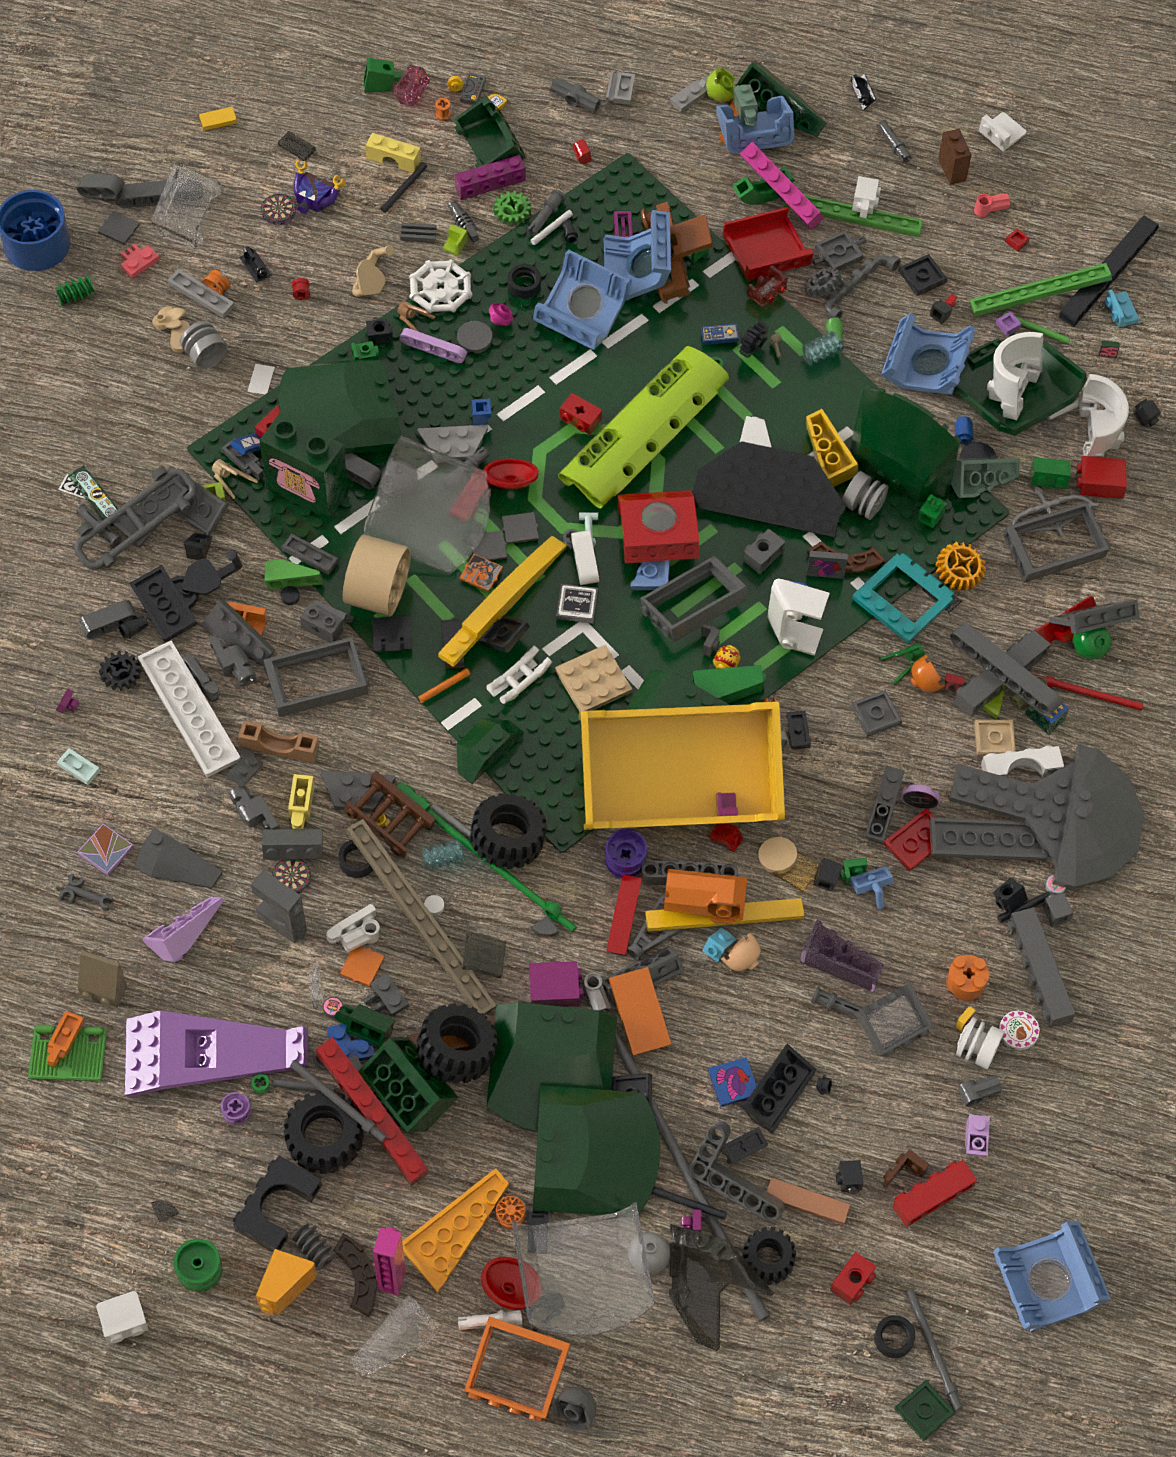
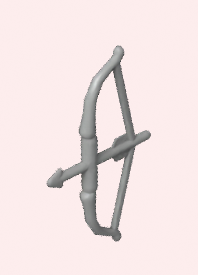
M1036 486L1035 494H1038L1043 504L1029 507L1019 513L1012 520V525L1016 524L1020 518L1044 510L1048 514L1053 513L1050 508L1070 500H1083L1088 502L1090 507H1098L1099 503H1094L1085 496L1075 494L1060 496L1055 500L1047 502L1042 494L1043 490ZM1076 517L1067 519L1064 522L1060 521L1051 524V527H1041L1028 532L1057 530L1059 535L1063 537L1064 533L1061 527Z

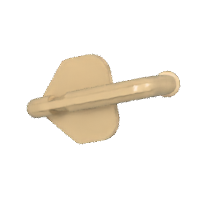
M391 245L372 250L367 259L359 263L356 269L357 279L352 289L354 296L360 297L381 293L385 285V276L375 264L379 256H391L394 253V248Z

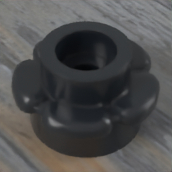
M823 1075L822 1078L817 1080L816 1090H819L821 1095L823 1093L829 1094L832 1087V1078Z

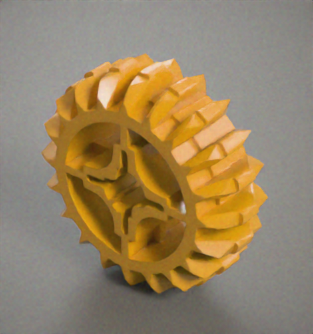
M957 542L953 545H947L946 549H942L941 554L937 557L936 567L938 568L936 573L941 574L939 580L944 579V585L950 584V589H953L955 586L957 591H960L962 588L964 591H967L969 588L973 589L976 585L980 584L981 579L985 576L983 572H985L986 567L983 566L985 560L981 559L982 554L976 553L978 551L977 548L971 549V544L966 547L964 542L960 546ZM948 558H950V560H951V562H950V563L952 564L951 569H949V566H948ZM971 564H972L973 569H974V574H973V576H972V574L970 573L971 570H970V568H969Z

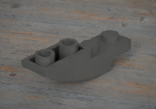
M886 765L865 837L884 842L904 770Z

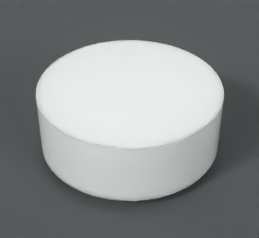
M432 895L425 900L424 905L432 916L440 915L443 912L444 901L440 896Z

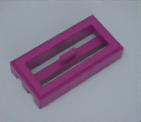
M614 211L615 236H633L631 211ZM618 216H621L622 236H619ZM625 216H628L629 236H625Z

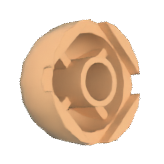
M751 933L747 934L749 937L747 940L744 937L741 938L727 951L729 953L727 958L724 955L722 956L721 960L730 969L743 971L748 968L751 971L758 965L757 959L760 956L761 948L759 942Z

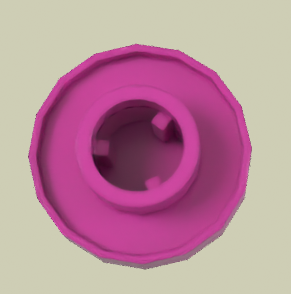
M493 303L490 306L491 321L495 325L509 326L511 324L513 316L511 310L506 305Z

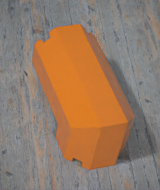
M668 869L664 911L704 915L705 917L708 914L714 923L733 924L737 918L741 921L744 915L747 877Z

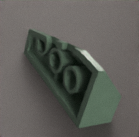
M1020 458L957 459L951 485L959 498L976 497L980 493L989 491L999 484H1004L1018 478Z

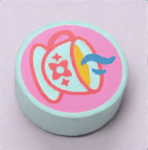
M1054 875L1050 876L1046 882V890L1050 894L1063 893L1066 887L1052 884Z

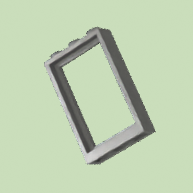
M1088 502L1007 526L1003 534L1024 583L1104 558L1110 548L1108 540L1104 539L1101 525L1095 519L1094 510L1089 506ZM1082 515L1097 549L1033 568L1019 534Z
M713 556L641 597L642 606L640 609L645 617L648 616L655 627L658 626L662 630L665 637H669L673 642H676L700 628L703 624L712 621L748 600L747 587L721 561ZM710 575L715 576L730 591L728 594L674 625L655 608Z
M352 637L264 659L266 674L279 717L368 694L369 679L367 675L364 676L363 674L365 666L363 660L358 658L360 654L358 643L354 644ZM348 651L357 681L356 685L287 702L278 669Z

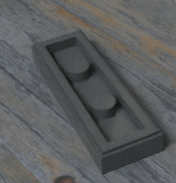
M291 534L282 546V551L327 575L332 572L339 562V558L294 534Z

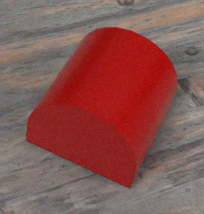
M581 139L574 143L572 149L579 163L586 164L592 162L591 152L586 141Z

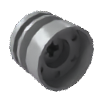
M209 321L196 322L188 327L180 338L181 347L199 369H208L217 365L228 351V345Z
M860 471L850 482L843 496L842 505L852 511L860 505L858 514L861 516L865 514V518L871 520L881 509L889 487L885 484L880 486L881 482L878 480L871 485L872 477Z

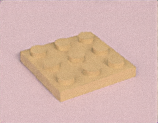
M606 644L555 667V672L579 712L593 711L632 693V687Z

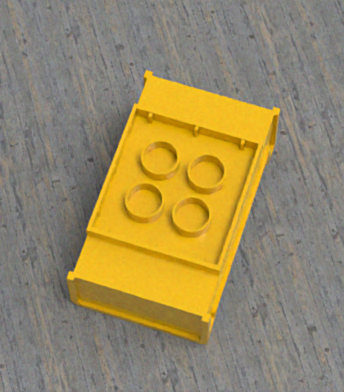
M779 702L751 703L750 705L580 711L579 720H581L586 818L584 830L760 822L769 820L776 822L785 819ZM716 793L736 794L737 816H717Z

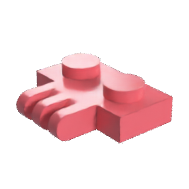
M136 244L131 245L133 250L128 247L125 249L127 254L124 251L120 253L121 257L125 260L120 264L121 269L132 279L160 260L159 255L149 245L140 249Z

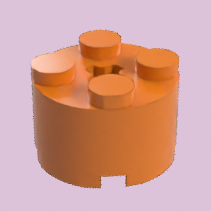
M962 955L954 959L946 978L947 988L955 995L954 997L962 1001H972L985 991L989 979V970L985 960L973 955Z

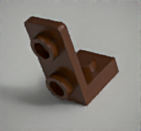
M909 1149L906 1154L901 1153L895 1162L897 1164L893 1170L889 1168L883 1176L885 1179L883 1186L887 1188L905 1165L908 1166V1169L913 1174H919L923 1177L928 1170L929 1163Z

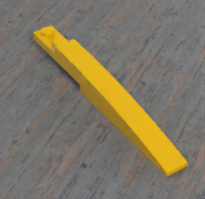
M554 536L546 540L462 623V628L438 653V657L454 667L497 619L500 620L567 548V545Z

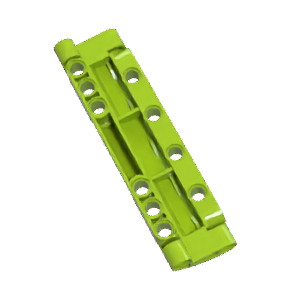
M686 346L558 474L559 479L567 486L574 483L596 507L602 508L613 496L622 491L718 393V390L729 380L728 373L708 355L693 347ZM603 435L608 438V442L604 440ZM618 438H620V439L590 468V466H591ZM646 446H649V447H650L651 452H649V451L647 450V447H646ZM591 447L596 449V453L592 451ZM580 459L584 461L585 465L581 464ZM623 469L628 472V476L624 474Z

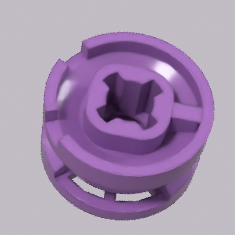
M229 1093L221 1102L222 1114L228 1123L239 1125L246 1122L250 1117V1103L247 1096L243 1093Z

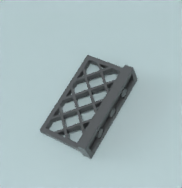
M1132 599L1119 603L1111 602L1049 617L1050 623L1071 626L1072 633L1077 634L1139 619L1138 601Z

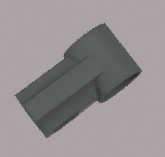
M996 1075L978 1081L968 1080L958 1086V1090L967 1107L973 1106L982 1101L983 1098L1001 1093L1002 1091L1001 1083Z

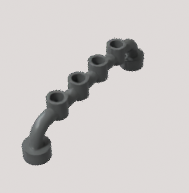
M895 255L892 257L878 256L873 261L867 258L863 263V270L860 271L856 268L851 274L852 279L850 281L843 279L839 286L841 289L839 291H830V294H828L829 300L825 305L826 312L829 314L828 318L842 317L843 311L838 307L832 308L835 303H839L846 293H850L858 282H863L866 275L874 272L880 263H887L886 267L895 271L899 267L901 259Z

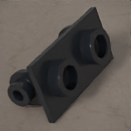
M856 74L852 75L850 81L862 109L865 110L876 101L875 95L866 74H863L861 77Z
M250 247L243 249L244 255L239 258L256 283L272 275L255 250Z

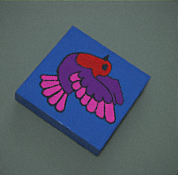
M747 1057L708 1068L720 1107L747 1100L757 1086Z

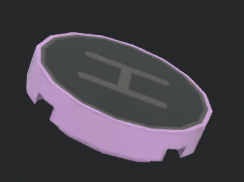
M913 784L908 786L907 789L906 787L903 788L901 799L904 803L914 808L933 809L939 806L941 796L938 791H931L932 788L929 786Z

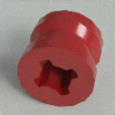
M297 278L293 280L292 293L295 299L304 300L309 298L310 290L308 288L310 284L307 279Z

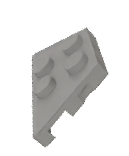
M488 424L418 428V436L423 439L425 446L432 452L436 462L467 460L468 456H472L477 452V449L482 444L485 433L488 432Z

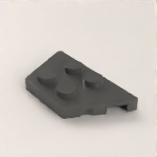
M321 770V777L336 810H344L347 801L354 805L371 787L370 778L372 774ZM383 775L394 784L395 775ZM381 791L376 792L360 810L374 812L379 805V801L385 795Z

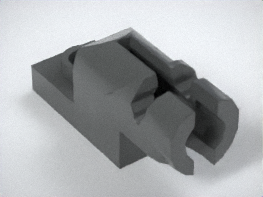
M216 635L209 637L211 649L225 676L233 674L241 686H248L256 681V674L240 646L233 645L226 648L223 641H219Z
M237 786L229 791V797L233 804L236 805V810L247 826L251 828L262 823L265 830L279 829L262 795L254 798L246 786Z

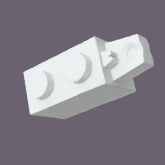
M858 176L852 211L860 212V217L866 218L867 213L873 214L874 207L877 208L881 187H878V179Z

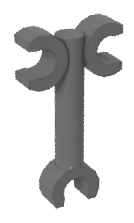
M74 874L69 875V883L66 889H63L59 894L60 900H63L66 895H70L68 901L72 904L75 901L74 894L100 904L102 910L109 911V906L105 905L104 902H113L114 899L111 895L105 894L100 896L82 889L81 887L84 884L83 877L78 882H73L75 879Z

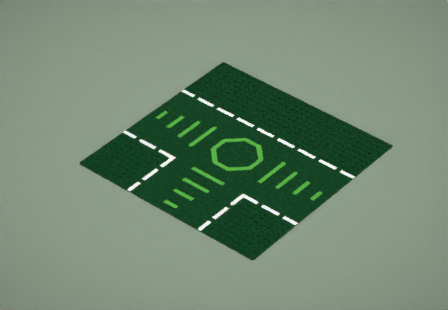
M630 153L624 154L564 194L566 200L561 202L558 206V211L551 214L538 232L540 233L562 214L570 210L573 216L567 220L572 221L574 230L578 234L576 242L568 243L565 241V233L561 224L540 242L533 245L531 239L534 236L527 232V228L540 213L539 211L525 220V223L519 224L458 265L472 275L470 279L472 297L456 309V312L429 313L435 316V319L416 312L413 318H407L419 332L458 345L457 332L464 323L470 321L483 322L492 331V343L486 351L476 354L474 352H467L464 361L457 363L404 344L399 337L403 329L411 328L403 320L399 319L401 316L397 312L399 305L379 318H387L388 326L392 325L393 336H390V344L377 345L379 356L376 358L383 361L399 415L400 446L398 450L352 454L378 467L381 471L393 460L400 459L411 463L415 467L418 476V483L414 492L408 496L398 495V497L387 494L383 489L381 478L371 490L347 478L349 493L331 519L328 520L266 488L265 474L261 480H258V483L250 481L239 474L234 475L230 473L228 477H222L235 496L233 501L290 562L319 571L282 551L283 544L291 534L339 558L338 564L329 575L320 571L324 584L312 586L333 608L354 617L352 623H346L373 652L372 618L410 616L412 650L377 652L375 654L418 700V696L466 668L469 670V676L422 703L457 742L482 718L510 720L524 731V734L485 773L506 795L515 793V796H525L526 800H532L536 803L535 807H540L543 811L542 815L546 818L547 832L545 837L560 853L566 852L595 829L584 830L586 818L580 712L555 672V667L606 644L632 687V693L593 711L626 710L650 670L671 671L692 683L693 671L716 669L713 659L720 647L731 645L738 649L741 656V661L737 667L761 665L762 672L766 673V683L763 684L762 691L727 704L750 705L751 703L763 702L766 697H770L874 618L873 615L852 599V595L884 565L866 572L845 573L844 579L807 576L808 549L821 541L828 547L848 555L866 552L875 548L886 560L885 564L896 554L900 556L902 553H905L914 560L912 566L918 563L928 571L927 577L937 570V557L941 554L942 549H946L947 545H953L957 542L960 546L964 542L967 547L1009 515V510L989 491H984L976 497L959 498L951 485L949 492L942 499L947 503L945 513L936 526L931 528L918 520L919 510L926 501L917 502L899 490H894L883 481H880V486L885 484L889 488L886 499L876 515L871 520L865 518V514L862 516L858 514L860 505L854 511L842 505L835 537L695 507L700 541V558L670 560L669 581L715 556L746 585L748 600L706 623L720 630L719 647L716 652H712L710 657L703 654V645L707 638L701 636V627L676 642H673L669 637H665L662 630L658 626L655 627L648 616L645 617L640 609L642 606L640 598L654 590H631L630 588L642 562H624L621 515L618 514L617 495L691 490L693 494L697 470L740 442L746 416L758 417L765 421L771 447L816 458L807 430L806 416L823 409L854 457L851 441L863 389L865 386H871L872 390L878 391L879 387L762 277L747 281L729 246L711 229L710 233L714 247L709 248V252L694 263L686 256L683 257L690 288H688L690 294L670 299L668 304H665L660 299L657 289L626 300L607 337L595 350L533 320L535 306L538 303L544 304L561 274L565 253L568 250L604 267L605 235L615 236L614 211H631L633 236L646 231L641 218V210L643 208L649 213L652 210H657L656 205L668 202L672 209L671 217L675 224L697 217ZM618 216L619 236H622L621 216ZM625 216V236H629L628 216ZM651 249L643 251L634 260L632 265L634 276H645L652 271ZM529 264L539 270L541 289L538 294L528 299H521L510 293L508 289V273L516 265ZM451 270L450 273L453 274L455 277L460 276L456 272ZM671 272L667 278L666 283L672 281ZM519 276L514 280V283L520 287H528L534 284L535 280L529 276ZM464 282L458 284V289L464 290ZM439 285V286H437V289H439V288L444 289V286H443V285ZM583 286L575 290L570 298L572 313L582 319L593 317L601 307L600 293L590 286ZM410 298L406 300V302L412 304L413 306L426 310L417 302L412 301ZM493 303L504 304L511 310L513 321L509 326L495 325L491 321L489 308ZM758 321H763L769 326L768 333L766 334L768 337L767 341L758 353L755 351L754 355L746 358L739 352L740 346L743 344L741 339L750 326L753 327ZM737 324L739 342L703 345L701 327ZM366 327L310 365L354 360L351 343L360 344L368 342ZM779 333L782 338V342L778 343L781 358H777L775 349L770 344L771 335ZM686 346L693 347L710 358H721L723 369L728 373L729 380L616 496H613L602 508L596 507L574 483L567 486L559 479L558 474ZM280 385L187 447L188 452L217 483L219 481L214 478L215 473L212 471V466L218 459L242 471L222 452L221 448L234 438L256 433L255 426L278 405ZM571 393L602 409V420L590 435L579 431L575 426L565 423L560 418V407ZM490 399L491 419H488V432L485 433L482 444L477 449L478 451L484 447L490 456L482 461L477 469L471 470L452 487L447 489L441 480L465 461L436 462L432 452L427 449L423 439L418 436V428L473 425L472 400ZM603 435L604 440L608 442V438ZM618 438V439L590 466V468H591L620 438ZM646 446V447H647V450H648L649 452H651L650 447H649V446ZM591 447L592 451L596 453V449ZM261 450L252 452L261 463L260 468L264 471ZM501 459H521L534 464L538 468L539 475L537 480L527 487L518 490H504L490 484L466 523L449 515V511L474 472L478 471L483 474L485 466L489 463ZM580 459L581 464L585 465L584 461ZM858 467V472L862 471L872 477L871 485L877 481L873 475ZM623 469L624 474L628 476V472ZM853 478L834 487L841 499H843ZM674 511L642 513L641 519L647 528L659 532L666 531L675 524L676 514ZM534 512L535 520L538 524L539 540L507 544L505 547L507 559L491 561L503 566V569L497 578L498 581L493 584L489 593L460 580L465 564H468L473 556L470 535L501 531L504 528L502 516ZM579 513H598V520H592L593 538L596 540V545L593 549L599 582L580 585L574 550L567 547L505 614V616L527 621L530 626L508 653L481 646L480 642L477 641L464 655V669L445 670V661L438 657V653L443 649L441 620L460 619L462 628V623L546 540L554 536L563 542L565 531L569 529H574L578 532L585 531V520H579ZM770 529L785 541V549L761 574H758L743 562V551L747 545H752L756 541L760 533H765ZM503 533L504 542H506L505 533ZM363 534L404 545L411 549V560L406 584L400 602L392 616L383 615L343 602V586L348 564L354 547ZM897 568L874 591L892 604L918 583L901 569ZM710 575L655 608L674 625L728 594L730 591L715 576ZM774 580L798 581L805 583L811 588L829 593L821 620L805 615L800 620H797L798 622L823 629L815 656L793 649H785L779 643L767 618L771 588ZM561 584L598 588L594 623L556 619ZM533 646H536L539 651L526 666L534 671L547 657L552 661V664L542 676L532 682L515 699L505 704L501 703L500 697L507 694L513 687L506 682L500 688L489 692L487 685L499 676H502ZM519 670L512 677L521 683L527 676Z

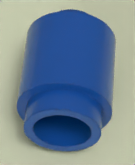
M966 416L957 418L955 422V436L957 435L960 438V444L963 445L973 440V422Z

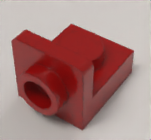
M717 823L709 835L711 841L727 845L731 852H735L743 840L738 827L727 823Z

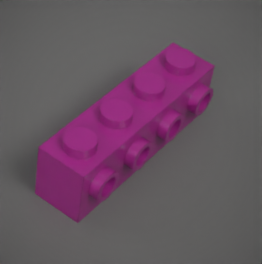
M520 155L460 172L454 174L455 189L460 199L464 200L526 181V167Z

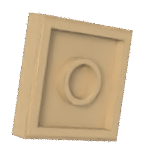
M1013 720L974 721L977 757H983L990 753L1016 752Z

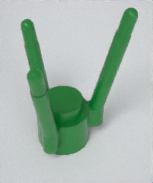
M916 643L906 649L880 657V660L905 655L909 661L915 662L925 655V651L921 644ZM914 662L893 681L894 685L911 671Z

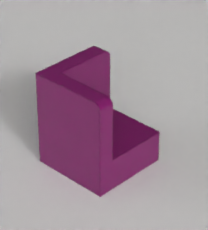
M716 793L717 816L738 815L735 793Z

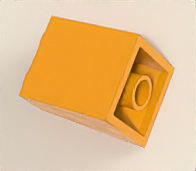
M275 1249L256 1294L261 1311L268 1315H273V1313L279 1315L316 1279L315 1263Z

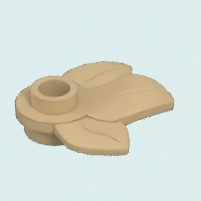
M166 306L152 319V323L158 330L181 327L182 323L179 319L186 314V310Z

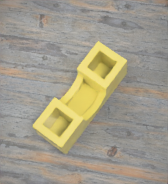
M372 133L366 144L367 159L383 163L386 157H391L397 161L399 169L413 173L421 162L420 147Z

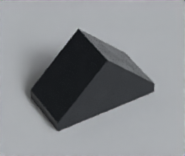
M194 533L184 541L187 558L194 560L206 559L212 536Z

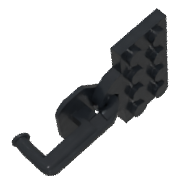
M230 550L227 553V558L232 563L216 571L208 559H200L188 566L185 576L170 578L163 565H160L129 583L165 643L198 624L190 609L197 603L199 594L207 595L220 587L221 580L242 568V562L235 550Z

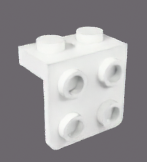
M1004 112L994 119H991L987 114L981 119L979 132L1002 151H1005L1026 135V130Z
M135 1291L100 1302L96 1306L107 1344L118 1343L125 1338L138 1336L149 1330L138 1294Z

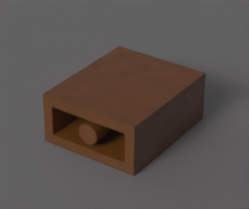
M960 129L943 132L938 160L950 185L965 182L972 156Z

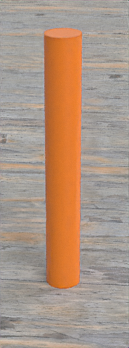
M467 668L418 696L419 700L423 703L470 675Z

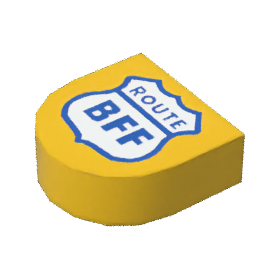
M492 94L488 97L499 110L507 104V99L498 94Z

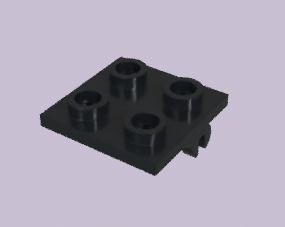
M410 616L372 618L374 653L412 650Z

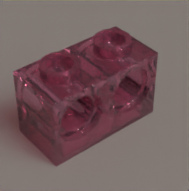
M409 65L393 91L400 104L415 106L430 80L423 67Z

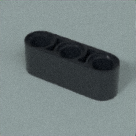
M460 619L441 620L443 648L461 629ZM464 656L454 667L445 662V670L464 669Z

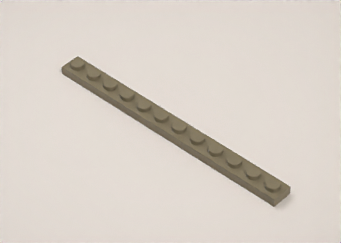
M364 819L348 827L346 832L469 1005L478 1009L477 1012L486 1015L496 1008L495 1002Z

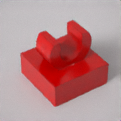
M946 673L945 681L949 682L945 685V690L948 691L949 686L953 684L956 686V693L960 688L959 685L964 684L965 678Z

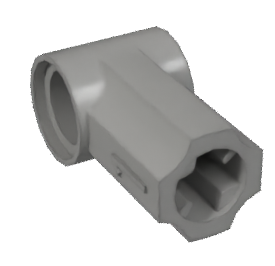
M597 973L588 974L584 980L583 990L587 994L592 1010H599L605 1013L610 1011L611 1007L602 985L601 976ZM595 982L598 986L592 988L588 983Z

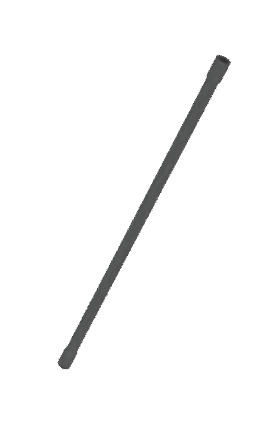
M617 1028L615 1048L630 1075L641 1074ZM652 1096V1110L658 1129L697 1202L711 1206L697 1179L690 1174V1166ZM703 1213L748 1297L758 1321L766 1320L770 1317V1314L762 1299L759 1298L717 1217Z

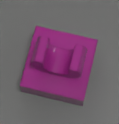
M67 688L56 711L63 714L65 708L75 712L80 702L71 698L74 691Z
M693 1210L692 1217H682V1229H692V1236L701 1235V1210Z

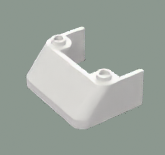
M783 579L774 580L771 588L767 618L783 648L815 656L823 629L798 622L797 620H800L802 615L821 620L829 597L828 592Z

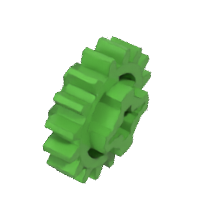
M507 191L506 195L501 193L500 198H496V203H494V216H497L498 221L502 219V224L509 222V226L512 223L518 226L519 221L525 223V219H529V214H531V202L528 201L527 196L523 197V193H519V195L516 194V191H513V194Z

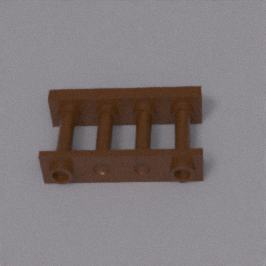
M375 771L370 778L371 787L354 805L347 801L344 810L351 819H356L357 821L364 819L374 835L387 844L396 856L400 855L405 858L408 852L405 846L421 828H426L430 831L436 819L378 771ZM381 791L386 796V799L368 817L360 809L376 792ZM391 804L398 805L401 811L385 829L375 823ZM406 816H411L416 820V823L398 842L390 834Z

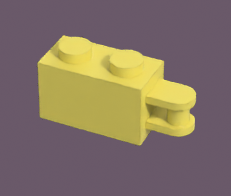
M297 774L293 776L288 808L292 829H303L305 821L310 820L315 787L313 776Z

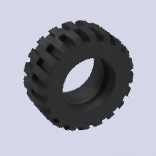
M499 793L498 796L492 795L488 797L487 800H483L474 812L470 829V841L472 842L473 849L478 851L477 855L481 859L485 858V862L490 865L493 863L498 868H502V866L507 867V869H513L515 866L521 868L524 867L525 863L527 865L532 863L539 856L543 848L547 832L546 818L542 815L543 811L540 807H535L536 803L532 800L528 801L522 795L520 797L515 796V793H509V795ZM502 823L511 824L518 827L524 833V836L506 838L495 832L492 827Z
M456 1003L449 1004L447 1007L442 1005L438 1009H433L423 1021L416 1044L417 1056L420 1062H423L424 1068L427 1071L430 1070L433 1076L441 1077L442 1081L447 1082L450 1080L456 1084H459L460 1081L468 1083L472 1079L477 1080L481 1075L485 1074L491 1065L498 1046L497 1032L493 1029L494 1025L490 1020L487 1021L485 1014H480L477 1012L478 1009L474 1007L471 1009L465 1004L457 1006ZM456 1036L462 1038L469 1043L472 1050H455L449 1047L441 1037Z
M315 1091L316 1095L310 1096L309 1093L304 1095L303 1101L298 1099L294 1103L295 1108L289 1109L287 1113L288 1118L284 1121L285 1142L290 1156L294 1161L298 1162L300 1167L305 1168L307 1166L308 1171L313 1173L316 1170H320V1174H327V1170L331 1169L334 1173L339 1171L338 1167L343 1166V1168L347 1167L350 1159L355 1160L357 1151H361L364 1132L362 1126L322 1094L321 1091ZM340 1093L337 1094V1095L340 1096L343 1100H345V1096H344V1095H342V1094H340ZM350 1099L345 1100L354 1108V1103ZM332 1118L342 1124L343 1134L334 1144L320 1147L312 1145L305 1139L304 1133L306 1128L316 1119Z

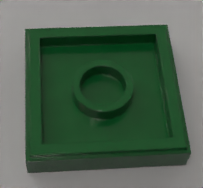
M927 1380L894 1407L895 1411L922 1441L927 1439L955 1414V1411Z

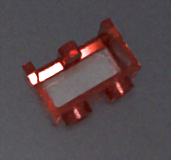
M772 265L770 266L767 278L760 276L755 288L751 283L748 285L747 297H751L762 307L765 304H771L778 293L783 294L786 291L788 277Z

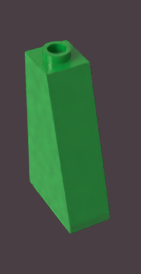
M761 665L693 671L692 683L720 700L730 703L762 691L763 684L766 683V673L762 672Z

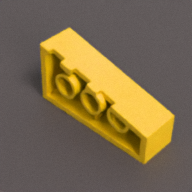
M823 409L806 416L807 430L816 460L833 487L855 477L858 473V464Z

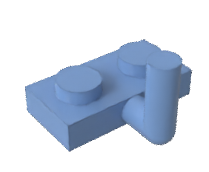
M886 866L851 877L850 884L857 895L874 890L877 908L883 909L885 907L883 889L881 887L894 883L893 876Z

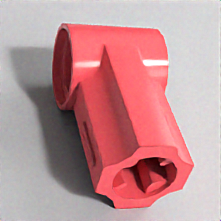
M1005 193L994 196L980 194L976 200L974 213L979 217H986L989 212L1010 208V198Z

